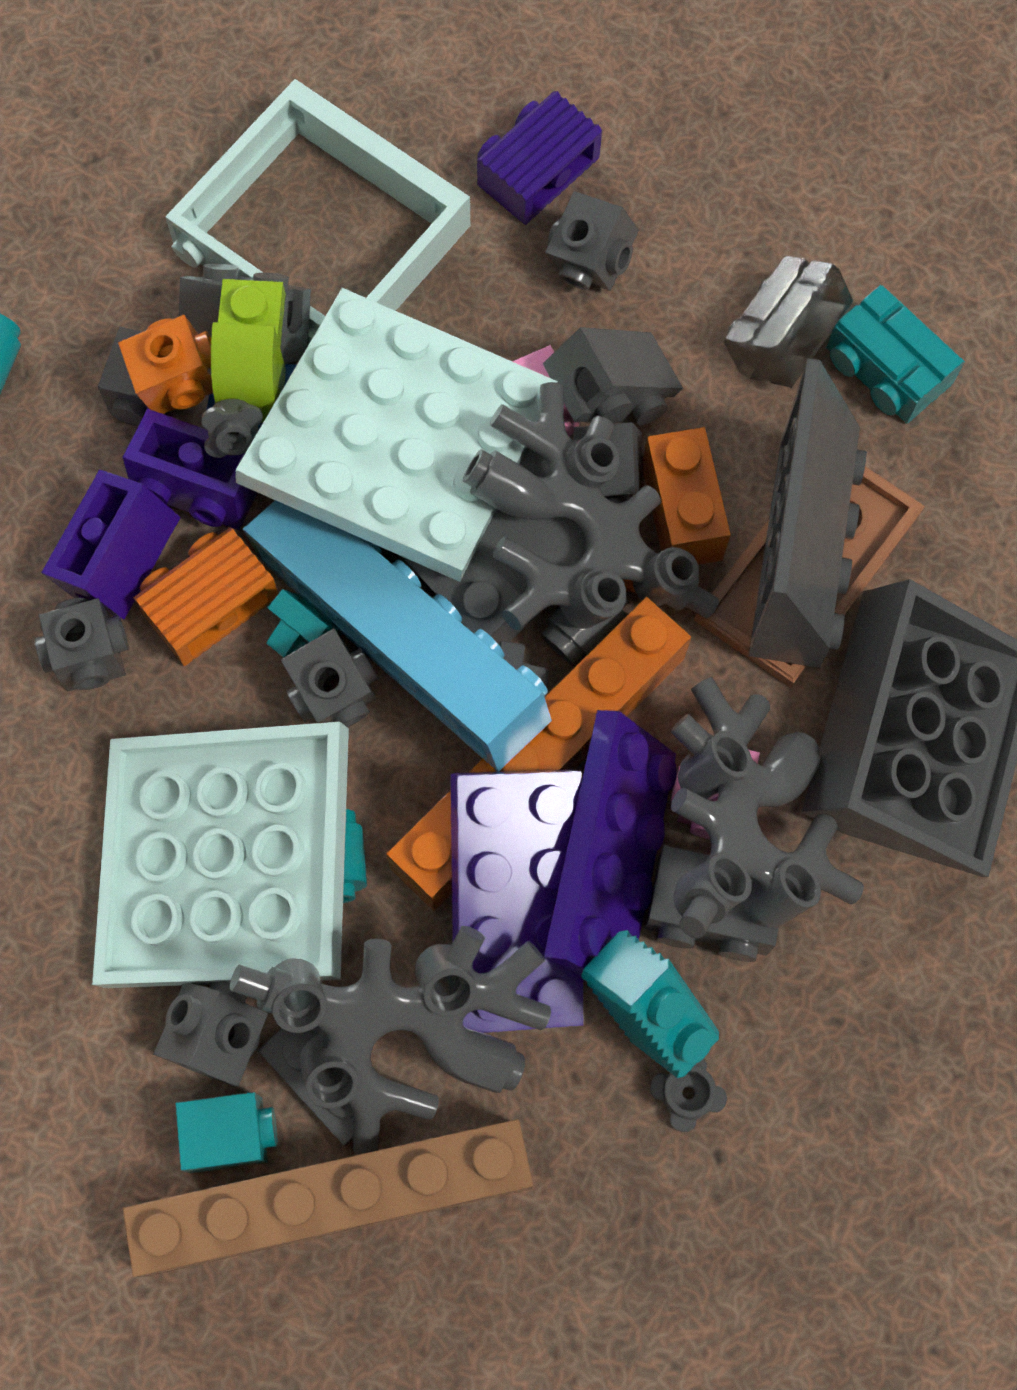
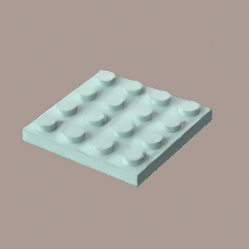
M342 288L236 469V483L460 582L496 511V508L470 493L471 486L463 482L465 471L480 449L489 454L496 450L520 464L527 448L490 426V421L501 404L532 422L537 421L539 417L540 385L547 382L558 383V381Z
M341 722L110 739L92 985L102 988L181 986L184 983L209 985L220 981L230 983L234 970L239 964L267 973L272 967L291 958L303 959L312 963L317 968L321 980L341 979L348 727Z

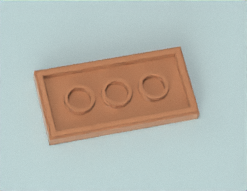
M866 466L860 486L852 485L850 503L859 504V517L854 538H845L842 557L852 559V569L846 594L837 593L835 613L844 614V616L925 508L924 505ZM768 520L712 592L714 596L719 598V603L714 613L707 619L696 613L694 621L791 688L807 666L748 656Z

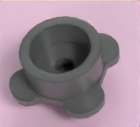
M239 399L222 400L212 408L207 409L201 417L202 426L208 429L209 438L204 443L207 454L215 458H222L226 454L240 455L246 453L258 433V425L263 420L261 410Z
M704 1059L696 1063L684 1077L676 1078L671 1073L668 1075L660 1073L651 1081V1095L664 1103L671 1114L670 1124L677 1131L689 1132L693 1130L697 1119L708 1112L718 1113L726 1105V1092L722 1087L716 1086L714 1079L706 1071L707 1063ZM685 1087H691L694 1090V1097L692 1099L683 1097L682 1091Z

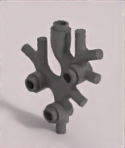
M547 382L540 385L539 417L535 422L526 419L501 404L494 413L490 426L543 457L549 466L548 475L546 477H537L520 464L496 450L489 454L480 449L468 465L463 476V482L471 486L470 493L508 515L530 520L553 517L571 519L580 526L586 541L584 555L578 562L571 566H559L550 563L508 537H502L494 549L492 558L521 574L526 581L525 592L502 611L505 622L514 630H520L543 609L550 605H560L564 617L573 626L582 629L594 627L615 616L623 609L626 601V587L622 579L633 581L634 590L642 601L648 597L657 606L667 604L677 611L687 607L702 617L709 618L716 610L719 598L698 586L699 566L694 556L677 547L667 548L657 554L641 538L639 523L661 503L658 492L651 486L645 485L629 500L622 503H614L605 498L599 489L601 485L615 476L619 467L618 450L614 443L610 441L615 428L614 424L605 417L595 416L592 418L584 438L579 441L571 439L566 433L564 424V386L555 382Z
M713 677L707 678L695 685L691 691L707 716L714 736L706 732L689 714L681 718L671 729L670 732L691 752L681 762L678 772V782L681 789L675 794L671 809L673 812L704 827L711 841V853L706 861L682 876L677 882L673 901L676 910L682 916L679 922L681 930L692 938H700L705 934L711 923L722 921L730 909L743 901L748 917L755 924L772 928L782 926L815 906L820 900L821 890L848 904L856 903L862 896L863 883L835 868L830 863L826 854V848L837 830V823L834 818L827 814L816 815L797 849L789 853L778 849L768 841L762 833L757 820L759 807H778L795 800L806 789L821 762L817 742L811 736L802 732L784 735L774 744L762 766L758 765L753 761L747 745L770 711L769 701L762 695H751L739 713H737L730 707ZM718 797L717 801H711L712 799Z
M461 926L452 945L436 944L430 946L418 957L415 964V976L418 986L402 987L392 979L390 971L392 945L384 939H370L364 943L362 977L357 983L347 987L323 985L317 968L306 960L296 958L282 961L275 967H272L267 973L239 964L234 970L230 981V991L257 999L258 1009L273 1014L276 1023L282 1029L293 1033H302L319 1026L326 1033L313 1037L305 1044L300 1053V1066L306 1093L309 1099L319 1107L337 1108L347 1103L351 1106L354 1116L352 1149L359 1155L378 1151L380 1119L387 1112L393 1110L401 1111L431 1120L435 1116L439 1104L437 1095L389 1080L375 1071L372 1066L371 1053L373 1046L380 1037L397 1030L411 1031L421 1039L430 1057L447 1074L466 1084L494 1093H500L502 1089L512 1091L519 1084L525 1067L524 1055L517 1052L515 1045L511 1042L467 1029L463 1025L465 1016L471 1011L483 1010L523 1025L543 1030L547 1026L551 1015L549 1005L521 996L516 992L518 985L545 962L539 950L531 942L527 941L507 960L490 972L477 973L474 971L472 964L485 937L481 932L469 926Z

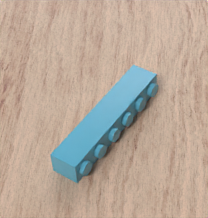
M276 500L243 528L258 558L271 571L333 624L358 648L361 647L370 659L496 771L499 772L552 721L544 697L548 690L541 679L524 665L516 670L503 659L505 656L503 650L488 633L482 629H478L475 633L471 632L461 623L462 617L450 601L441 594H436L431 598L420 588L421 582L415 573L399 559L391 564L381 555L382 551L378 545Z

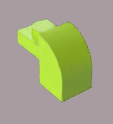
M223 279L218 323L213 322L211 337V377L215 404L226 399L243 400L261 410L263 417L261 423H263L285 384L286 368L280 349L286 296L283 282Z

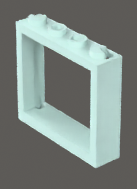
M294 79L166 215L165 218L173 240L171 247L181 260L194 268L199 264H228L239 268L238 276L253 278V274L263 273L207 232L298 134H301L431 223L429 228L366 297L396 311L471 226L470 196ZM310 306L308 345L325 318V315Z

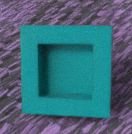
M282 589L268 607L281 621L266 644L283 658L333 628L342 636V633L296 593Z

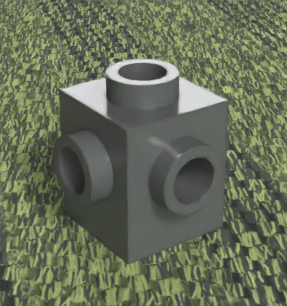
M574 191L562 217L553 224L549 232L548 247L545 253L560 270L558 277L569 285L581 290H589L592 284L611 291L618 275L623 274L630 264L633 253L632 245L639 230L623 207Z
M86 598L69 599L59 603L54 611L39 614L44 636L35 638V647L40 664L45 673L53 671L67 691L95 689L107 684L111 679L126 676L121 652L129 650V644L123 623L119 615L109 616L99 598L93 600Z
M334 628L281 659L295 684L294 687L287 690V694L304 722L314 717L317 723L341 722L346 727H350L365 718L370 713L366 705L378 699L369 684L378 680L379 677L361 647L350 652L343 638ZM335 678H339L338 686L334 690L326 692L328 683Z
M226 981L213 982L209 988L192 983H184L178 997L168 1009L166 1025L153 1055L198 1074L238 1087L249 1059L258 1047L260 1032L268 1013L245 1003L247 996L230 991V983Z

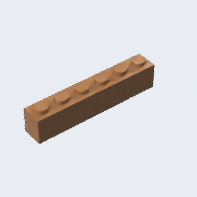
M516 1119L124 1207L122 1209L133 1277H148L532 1189L533 1181L520 1121Z

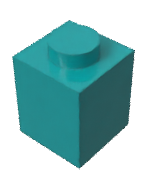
M255 1092L176 1103L181 1171L198 1173L268 1163L267 1148L275 1147L278 1143L276 1116L273 1107L263 1108L262 1097Z

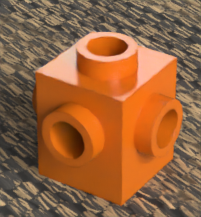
M185 315L174 319L168 318L156 321L146 331L118 342L135 393L150 410L164 414L174 409L191 408L202 402L205 396L213 393L211 336L207 331L198 334Z

